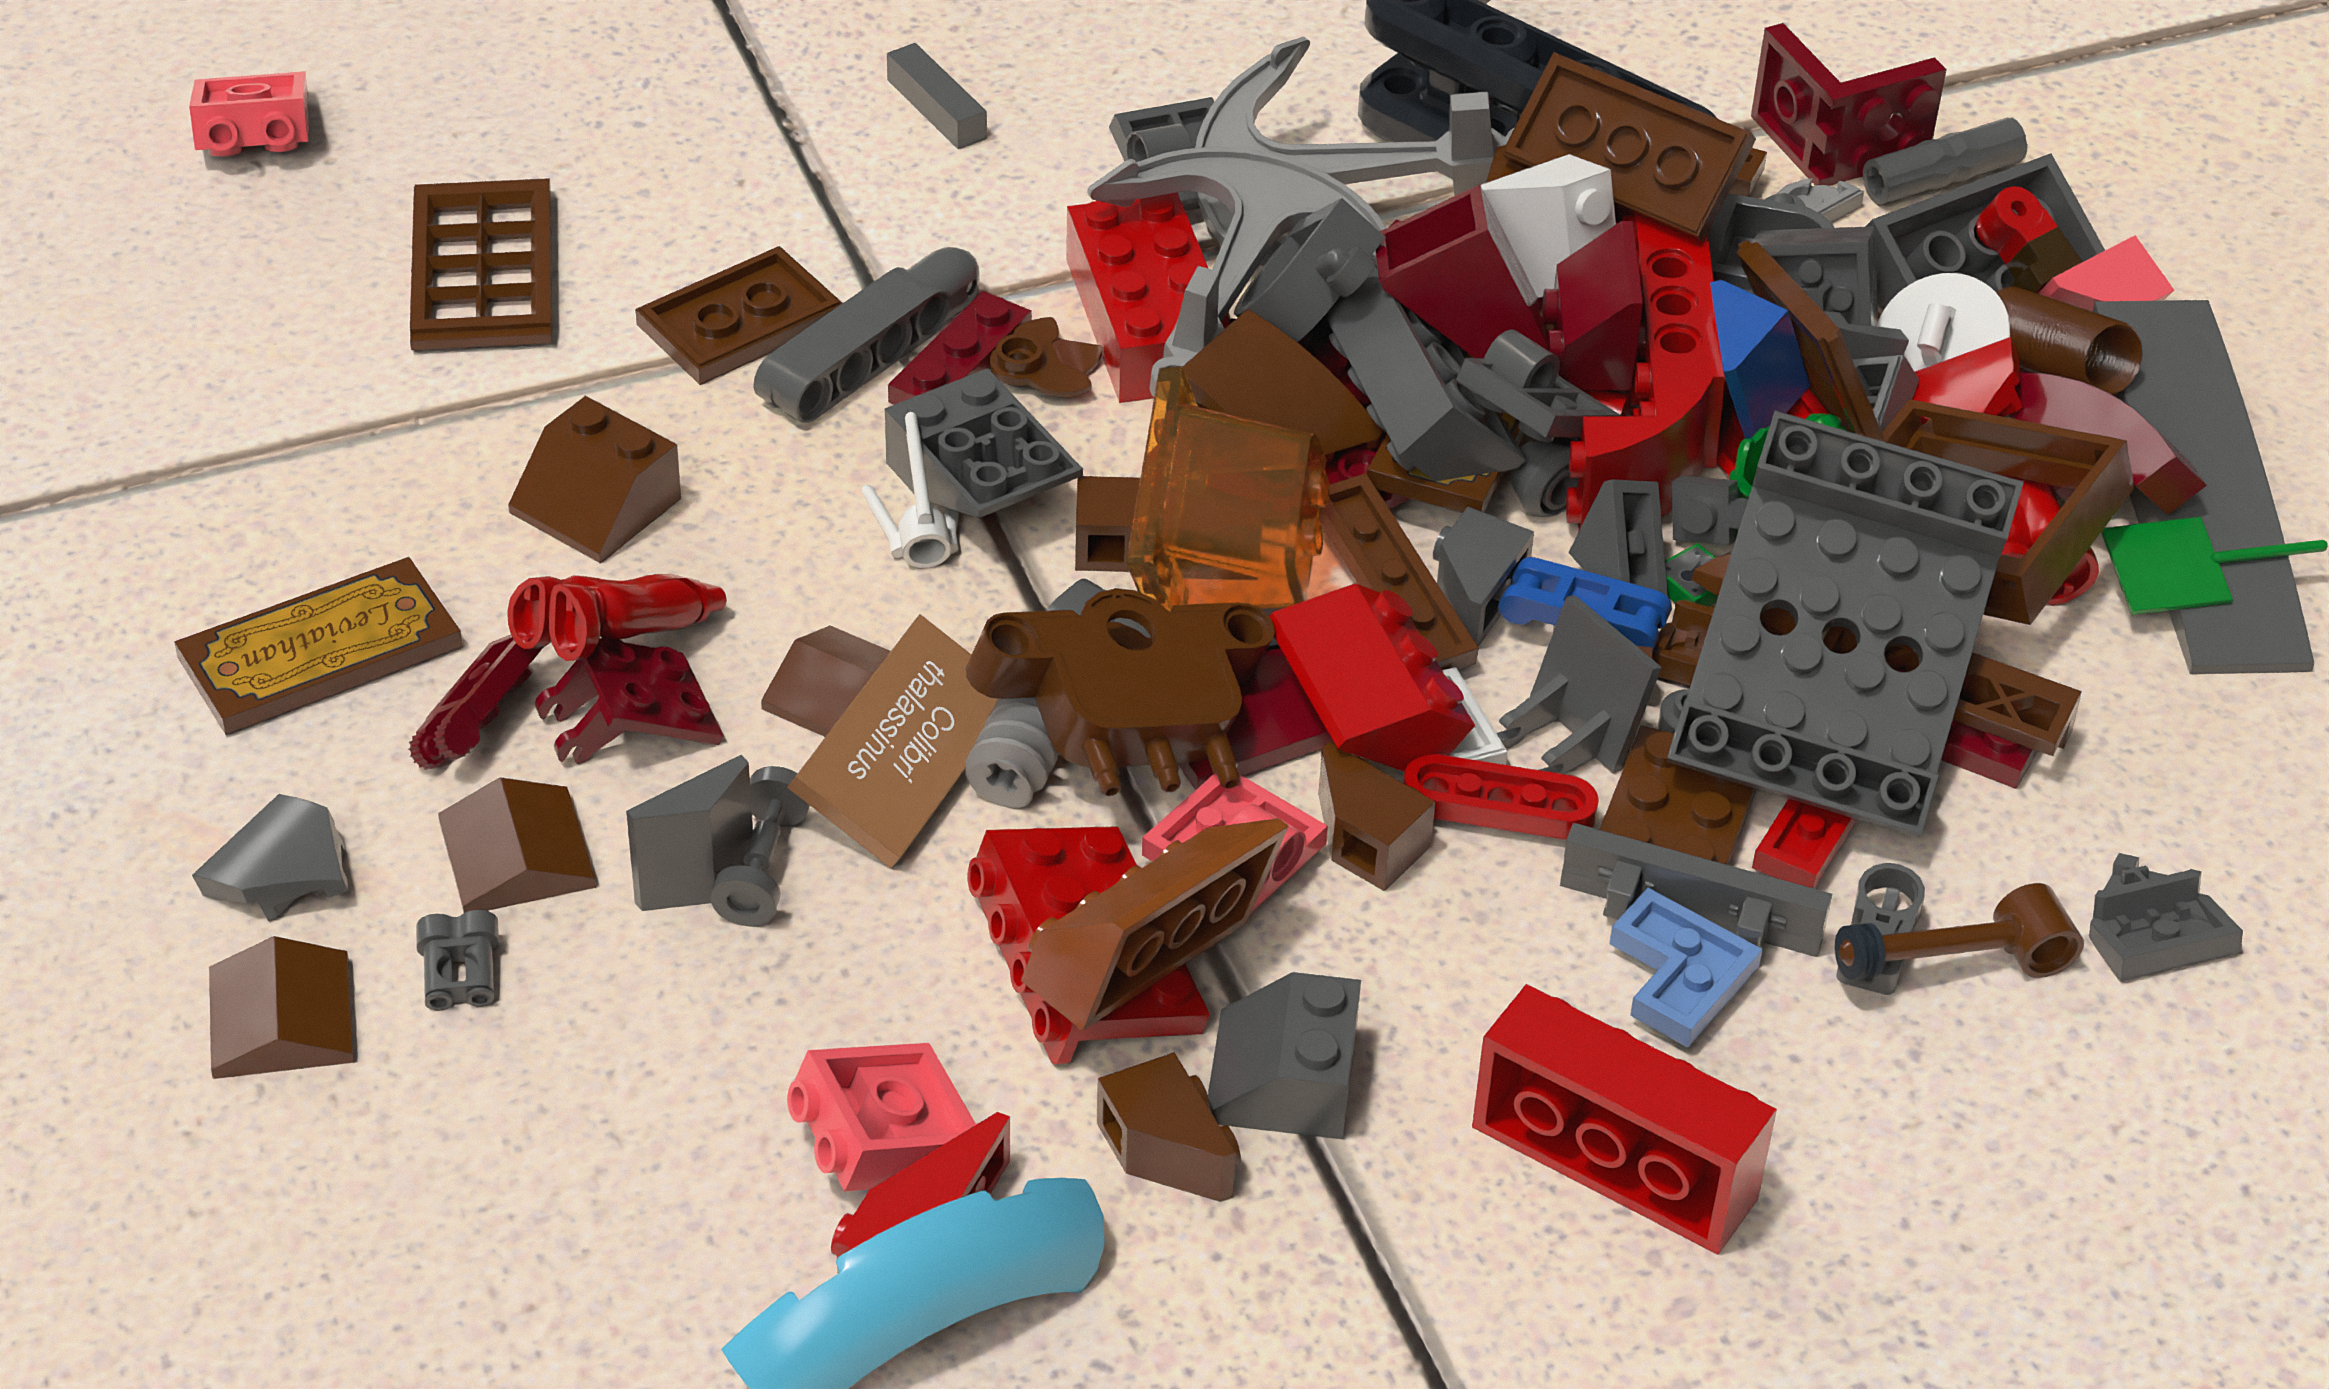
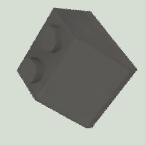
M1291 972L1221 1009L1208 1089L1210 1111L1219 1125L1343 1140L1357 1033L1361 980Z

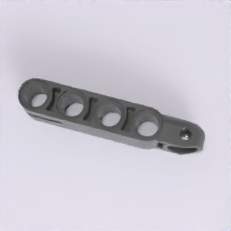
M944 247L931 252L908 269L896 267L770 353L762 361L755 374L753 384L755 394L773 406L780 407L785 413L802 423H809L817 419L935 335L945 322L964 310L976 298L980 284V271L976 258L964 249ZM970 282H972V286L970 290L967 292V287L970 284Z

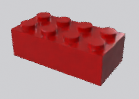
M1175 192L1135 199L1134 203L1129 207L1117 206L1097 200L1087 204L1067 206L1066 261L1097 345L1103 347L1102 358L1119 403L1153 399L1154 397L1149 389L1153 365L1163 358L1165 342L1175 328L1185 289L1198 266L1208 268L1179 194ZM1228 314L1221 322L1224 329L1231 324Z
M1525 984L1483 1036L1472 1128L1719 1255L1759 1199L1777 1109L1760 1101L1749 1092L1738 1090L1696 1069L1685 1060L1676 1059L1634 1038L1623 1029L1612 1027L1572 1007L1563 999L1552 997Z

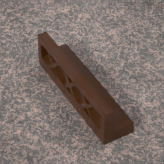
M1842 626L1829 628L1823 639L1825 646L1830 651L1838 654L1849 653L1857 647L1855 635L1849 629ZM1897 644L1890 646L1884 652L1887 664L1894 670L1900 668L1904 672H1910L1919 666L1918 655L1909 646ZM1972 652L1953 721L2054 756L2058 747L2061 749L2065 748L2071 736L2082 691Z

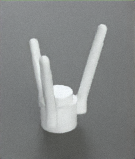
M908 412L905 416L906 436L916 504L904 512L897 528L871 485H864L862 493L889 540L892 557H904V560L909 565L917 568H930L943 563L950 554L958 551L956 532L959 511L946 507L944 516L936 507L930 505L917 416L914 412Z

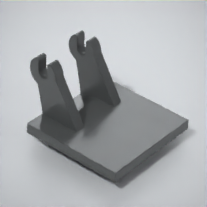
M1576 595L1566 597L1530 697L1500 718L1499 723L1507 730L1497 732V735L1504 747L1510 748L1518 744L1526 734L1558 720L1572 734L1557 746L1549 749L1541 757L1549 767L1539 770L1567 774L1568 771L1596 758L1613 773L1620 771L1623 768L1662 667Z

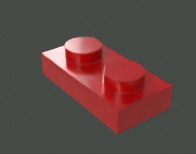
M1788 799L1756 848L1752 868L1774 878L1815 889L1858 819Z

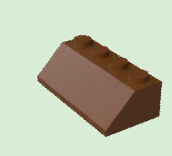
M1275 818L1209 827L1183 843L1179 840L1172 842L1156 860L1143 868L1138 865L1133 866L1120 878L1117 884L1101 894L1097 891L1091 892L1069 914L1059 920L1052 917L1043 922L1034 932L1028 943V950L1031 952V956L1021 981L1079 1029L1085 1030L1247 924L1289 826L1281 819Z

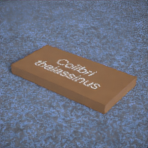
M921 614L912 622L787 786L789 790L889 868H892L902 857L964 771L965 761L997 701L996 698H990L979 693L968 681L966 666L972 654Z

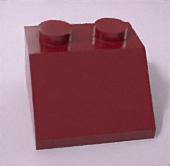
M1620 221L1556 265L1554 289H1544L1543 322L1544 324H1553L1554 330H1548L1547 332L1549 348L1546 350L1558 356L1560 361L1558 376L1580 390H1631L1643 306L1633 221Z

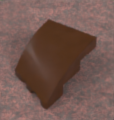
M1249 309L1243 312L1177 371L1175 389L1223 417L1218 452L1265 480L1293 473L1298 467L1317 466L1330 462L1334 453L1343 449L1364 444L1366 449L1369 450L1376 448L1381 443L1382 430L1348 388L1299 343Z

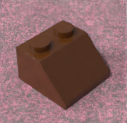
M585 395L544 427L508 503L509 513L601 564L681 499L677 444Z

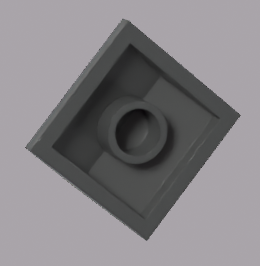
M742 754L626 811L634 900L641 911L711 903L710 894L718 873L727 867L746 866L744 864V856L753 832L749 762Z

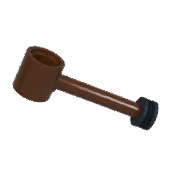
M2031 883L2007 894L1996 906L1993 913L1994 922L1887 935H1881L1879 929L1872 923L1842 926L1835 938V957L1842 975L1848 980L1879 976L1884 969L1885 962L2004 948L2007 953L2015 956L2026 975L2034 978H2043L2055 975L2073 964L2083 951L2084 939L2054 890L2044 883Z

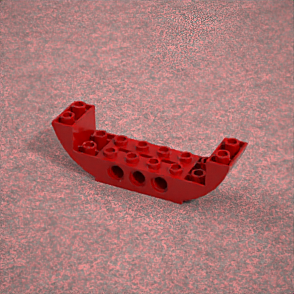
M1615 205L1616 224L1620 221H1633L1643 306L1635 357V370L1633 372L1631 390H1627V394L1631 396L1630 405H1638V408H1632L1631 416H1583L1581 441H1570L1569 474L1570 478H1578V487H1567L1566 521L1567 523H1577L1578 532L1605 481L1658 482L1661 517L1672 511V481L1681 475L1700 477L1704 468H1716L1725 376L1710 282L1714 281L1708 234L1704 242H1701Z

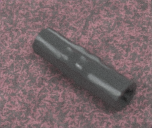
M2007 117L1965 131L1948 133L1939 139L1926 140L1916 146L1868 160L1863 168L1864 186L1873 202L1877 205H1884L1925 191L1945 188L1952 183L1967 181L1974 176L2024 160L2028 147L2026 134L2016 119Z

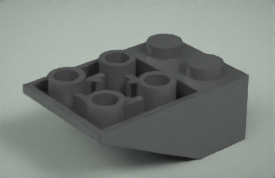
M988 368L884 408L886 464L914 494L905 423L906 414L914 412L917 416L929 501L964 514L980 518L1083 476V468Z

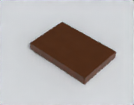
M777 246L636 308L635 313L636 325L701 385L772 353L843 302L783 248Z

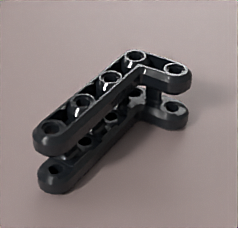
M1366 0L1364 26L1376 41L1397 53L1368 74L1360 83L1358 117L1370 132L1386 142L1437 141L1450 130V96L1488 92V96L1494 101L1518 112L1516 116L1489 102L1491 128L1506 137L1508 132L1515 128L1553 52L1717 118L1713 112L1696 102L1487 5L1491 0Z

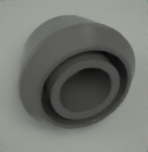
M1537 440L1535 442H1528L1519 448L1526 461L1519 468L1511 470L1510 481L1524 510L1533 517H1551L1566 510L1567 487H1578V478H1570L1569 474L1570 445L1553 440L1551 442Z

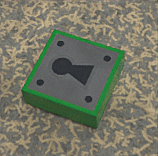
M1699 543L1665 560L1668 598L1675 603L1676 601L1686 600L1709 607L1716 604L1718 596L1695 583L1691 578L1694 569L1716 557Z

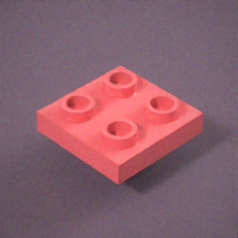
M1213 774L1142 837V856L1150 861H1154L1172 842L1179 840L1183 843L1209 827L1275 818L1281 819L1289 827L1254 905L1253 912L1326 845L1328 826L1240 774L1238 785L1229 789L1222 787L1217 775Z

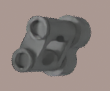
M471 910L458 917L436 913L426 915L418 920L416 924L417 952L424 957L425 1006L427 1008L439 1011L448 1009L452 1004L467 1002L472 1006L483 1007L494 1001L492 952L499 946L498 918L495 914L486 910ZM465 961L466 980L452 982L451 963Z

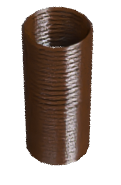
M2007 287L1996 292L2006 307L2009 316L2010 337L2020 356V368L2038 374H2051L2081 381L2112 395L2122 392L2134 380L2140 369L2143 350L2142 341L2137 330L2128 323L2022 288Z

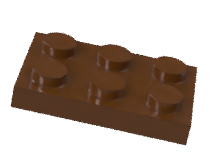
M1640 725L1599 830L1730 865L1757 789L1666 762L1674 733Z

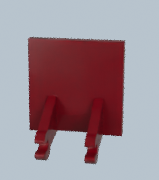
M600 638L594 652L587 659L576 660L555 686L543 690L535 700V708L541 719H545L551 708L557 704L553 713L556 720L561 722L567 719L576 709L596 695H599L596 703L573 729L561 733L555 740L554 750L561 762L565 761L571 749L576 747L572 755L576 764H581L587 761L593 753L626 730L719 745L724 737L684 653L665 646L654 648L626 643L620 639Z

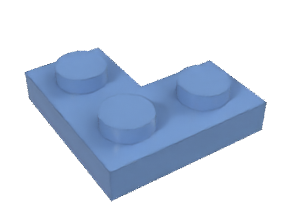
M1647 888L1614 923L1609 942L1613 947L1657 970L1633 997L1630 1016L1687 1048L1759 968L1763 950L1650 888Z

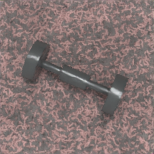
M767 766L756 770L750 776L752 815L760 821L756 822L744 856V864L746 866H731L720 871L710 894V901L714 910L721 917L734 924L748 927L761 926L772 920L776 913L781 895L780 889L775 880L763 871L767 870L770 866L780 835L779 826H792L800 823L805 819L810 807L809 804L787 788L797 772L788 768Z

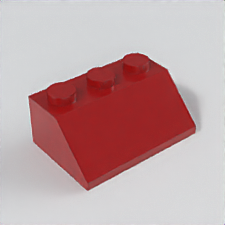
M1355 583L1272 612L1269 617L1274 624V638L1339 750L1405 772L1408 764L1420 756L1428 754L1449 756L1476 726L1462 704L1464 699L1462 691L1453 681L1445 676L1436 661L1438 657L1437 650L1425 637L1420 635L1410 618L1413 615L1411 607L1396 593L1390 590H1383L1380 593Z

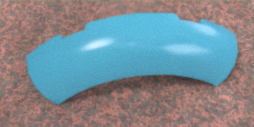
M1065 1177L1029 1180L1023 1189V1194L995 1201L988 1192L979 1191L947 1202L905 1220L842 1254L836 1260V1265L838 1266L837 1275L815 1288L800 1300L794 1292H787L748 1323L721 1350L750 1389H849L874 1369L900 1352L974 1314L1001 1304L1042 1294L1061 1292L1082 1293L1098 1269L1104 1248L1103 1213L1086 1179Z

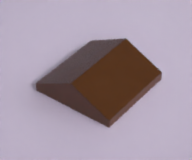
M831 625L797 638L791 645L761 699V709L825 737L889 654L890 650Z
M499 777L438 813L439 824L463 913L471 910L488 911L596 888L593 869L569 790L566 786Z
M273 936L209 966L210 1051L213 1079L354 1063L350 973L347 951Z

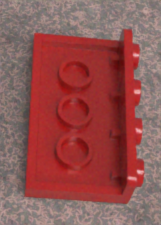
M1118 826L986 830L977 856L971 859L968 866L967 881L970 893L973 897L978 898L988 921L991 940L994 944L999 945L1009 967L1013 989L1021 994L1031 1016L1034 1036L1038 1042L1043 1043L1048 1057L1054 1065L1070 1063L1079 1041L1203 1034L1210 1017V1013L1186 964L1083 1031L1021 981L1031 956V952L1028 950V943L1038 927L1049 918L1054 917L1059 920L1069 914L1091 892L1097 891L1101 894L1114 886L1130 868L1137 865Z

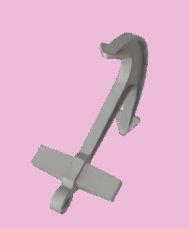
M1300 37L1276 45L1270 54L1237 76L1221 92L1203 120L1195 148H1243L1284 156L1312 166L1343 184L1438 171L1453 179L1454 196L1479 184L1486 183L1496 147L1507 144L1514 128L1508 132L1506 137L1491 128L1488 92L1450 96V130L1437 141L1291 145L1274 142L1263 136L1254 123L1258 113L1286 84L1308 50L1310 40ZM1196 192L1202 216L1209 230L1222 246L1233 216L1227 206L1217 198ZM1274 241L1255 270V274L1260 272L1281 245L1279 241Z
M1201 147L1166 152L1138 162L1133 159L1126 160L1088 187L1087 193L1092 200L1122 207L1131 206L1135 199L1180 191L1201 192L1217 198L1227 206L1233 216L1213 269L1198 266L1185 289L1175 328L1165 342L1163 358L1158 360L1152 368L1149 389L1157 401L1169 405L1170 415L1186 420L1193 415L1198 402L1175 389L1177 371L1224 330L1221 322L1275 240L1284 233L1291 231L1299 220L1341 198L1378 231L1386 229L1384 222L1373 208L1342 182L1312 166L1268 152L1231 147ZM1375 250L1374 253L1371 255V258H1372V259L1376 262V264H1377L1376 250Z

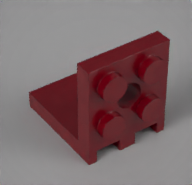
M1784 23L1764 28L1751 117L1808 179H1812L1814 185L1831 186L1838 184V181L1845 182L1863 177L1864 165L1870 159L1913 147L1923 141L1933 139L1947 69L1934 57L1840 82Z

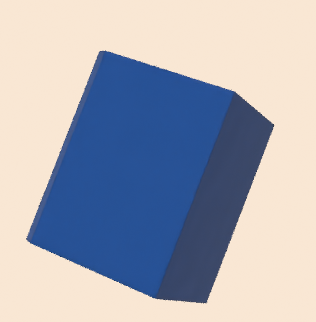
M1718 280L1710 282L1723 372L1744 438L1750 439L1760 428L1770 426L1774 411L1786 414L1810 387L1788 310L1726 281Z

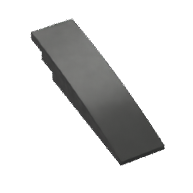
M2209 300L2096 301L2092 312L2128 323L2137 330L2142 341L2143 357L2137 375L2129 386L2113 396L2135 409L2191 462L2207 484L2206 487L2169 515L2162 511L2134 485V490L2129 496L2138 523L2201 517L2215 552L2285 544L2251 422ZM2289 556L2221 563L2220 567L2233 598L2232 603L2169 611L2189 674L2312 672L2314 658Z

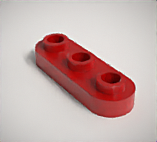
M1428 754L1414 759L1408 764L1404 773L1403 784L1417 789L1424 796L1435 801L1434 819L1557 839H1567L1573 823L1593 828L1596 822L1599 803L1598 794L1590 783L1576 776L1441 754Z

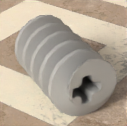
M1035 697L997 699L992 712L989 714L965 761L966 776L972 788L983 798L997 805L1009 808L1027 807L1033 799V793L1043 789L1049 777V772L1052 771L1058 759L1057 755L1059 753L1049 740Z

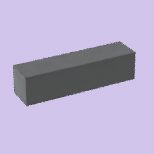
M917 43L887 52V81L957 149L987 139V111Z

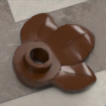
M1053 317L1034 319L1020 324L1015 328L1012 335L1005 336L997 343L996 349L990 356V370L1001 382L1014 387L1030 385L1046 395L1056 397L1077 396L1091 390L1092 383L1087 375L1093 372L1099 364L1103 347L1097 344L1059 338V328Z

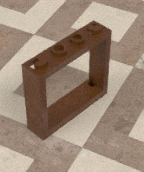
M1911 399L1905 403L1882 431L1886 443L1995 474L2075 489L2022 559L2000 555L1983 613L1986 616L2031 625L2134 490L2127 440ZM1920 416L1927 417L1929 420L1923 425Z

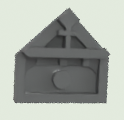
M278 794L192 874L203 896L247 904L257 900L268 921L278 918L286 908L302 895L313 892L314 895H320L325 891L327 897L330 898L348 891V879L342 869L341 858L346 853V849L335 827V822L329 809L308 800Z
M2123 853L2117 855L2113 862L2112 875L2104 890H2098L2095 895L2089 938L2120 980L2241 952L2243 930L2209 895L2200 893L2202 871L2190 869L2166 875L2149 871L2146 865L2139 867L2140 857Z

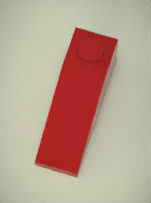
M1000 1112L994 1113L871 1188L854 1215L846 1213L839 1221L833 1234L831 1253L838 1258L877 1234L947 1202L979 1191H986L991 1194L1010 1163V1116Z

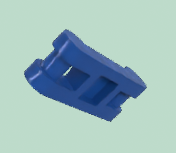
M1535 557L1524 558L1519 562L1512 577L1513 585L1506 588L1498 604L1501 615L1511 623L1523 625L1533 619L1556 626L1566 597L1576 595L1636 646L1653 647L1652 652L1659 639L1658 629L1665 626L1672 611V603L1669 598L1657 590Z

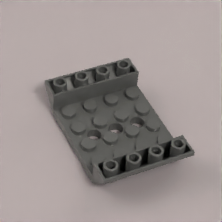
M1774 411L1757 466L1753 486L1666 762L1920 838L1939 774H1937L1999 557L2007 541L2024 482ZM1773 608L1784 609L1794 618L1796 627L1789 634L1782 636L1773 635L1763 628L1760 622L1761 614ZM1835 626L1845 627L1855 635L1857 647L1846 654L1834 653L1823 643V632ZM1897 644L1909 646L1917 653L1919 666L1910 672H1898L1887 664L1884 657L1885 650Z

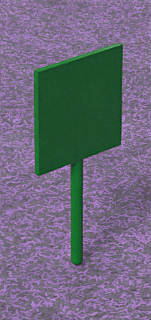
M2201 517L2106 527L2101 532L2131 615L2230 604L2233 598L2220 567L2221 563L2324 552L2328 548L2327 541L2313 540L2215 552Z

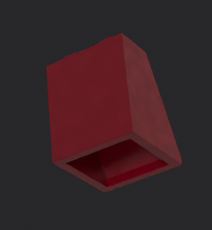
M1480 184L1380 231L1385 238L1376 249L1379 282L1384 291L1474 358H1484L1496 338L1511 329L1518 331L1543 348H1549L1540 301Z

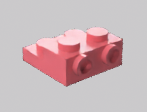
M306 71L194 80L189 110L195 150L208 149L209 154L212 156H230L241 153L244 146L265 145V150L283 152L298 148V142H308L309 121Z
M930 1043L808 1050L795 1080L790 1084L787 1095L788 1110L792 1119L798 1123L807 1122L816 1138L814 1154L818 1168L823 1173H835L844 1192L870 1190L976 1125Z

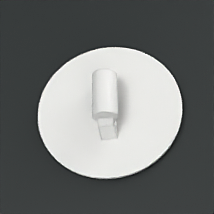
M1958 273L1931 275L1908 285L1889 302L1876 326L1901 329L1909 339L1904 356L1914 372L2010 337L2009 316L2006 307L1997 293L1984 282Z

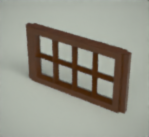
M550 178L415 184L410 297L411 350L552 343ZM531 208V220L488 222V210ZM477 210V223L434 225V212ZM531 238V251L488 253V240ZM477 241L476 254L433 256L434 243ZM531 269V282L488 284V271ZM476 272V285L433 287V274ZM531 300V314L487 316L488 302ZM476 303V317L432 319V305Z
M1746 240L1737 245L1739 251L1736 253L1753 294L1789 312L1809 380V390L1829 414L1836 415L1842 420V425L1848 432L1855 434L1863 433L1865 437L1885 442L1842 333L1837 325L1757 241L1751 244Z

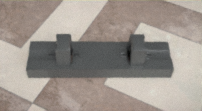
M1573 823L1566 840L1560 886L1607 899L1603 916L1618 920L1647 888H1650L1761 949L1763 944L1767 943L1814 957L1818 956L1823 941L1832 899V893Z

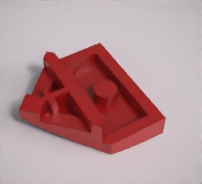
M2011 337L1915 371L1919 378V383L1912 400L2001 417L2017 412L2023 407L2014 388L2020 383V356ZM1920 416L1921 423L1924 425L1929 418Z

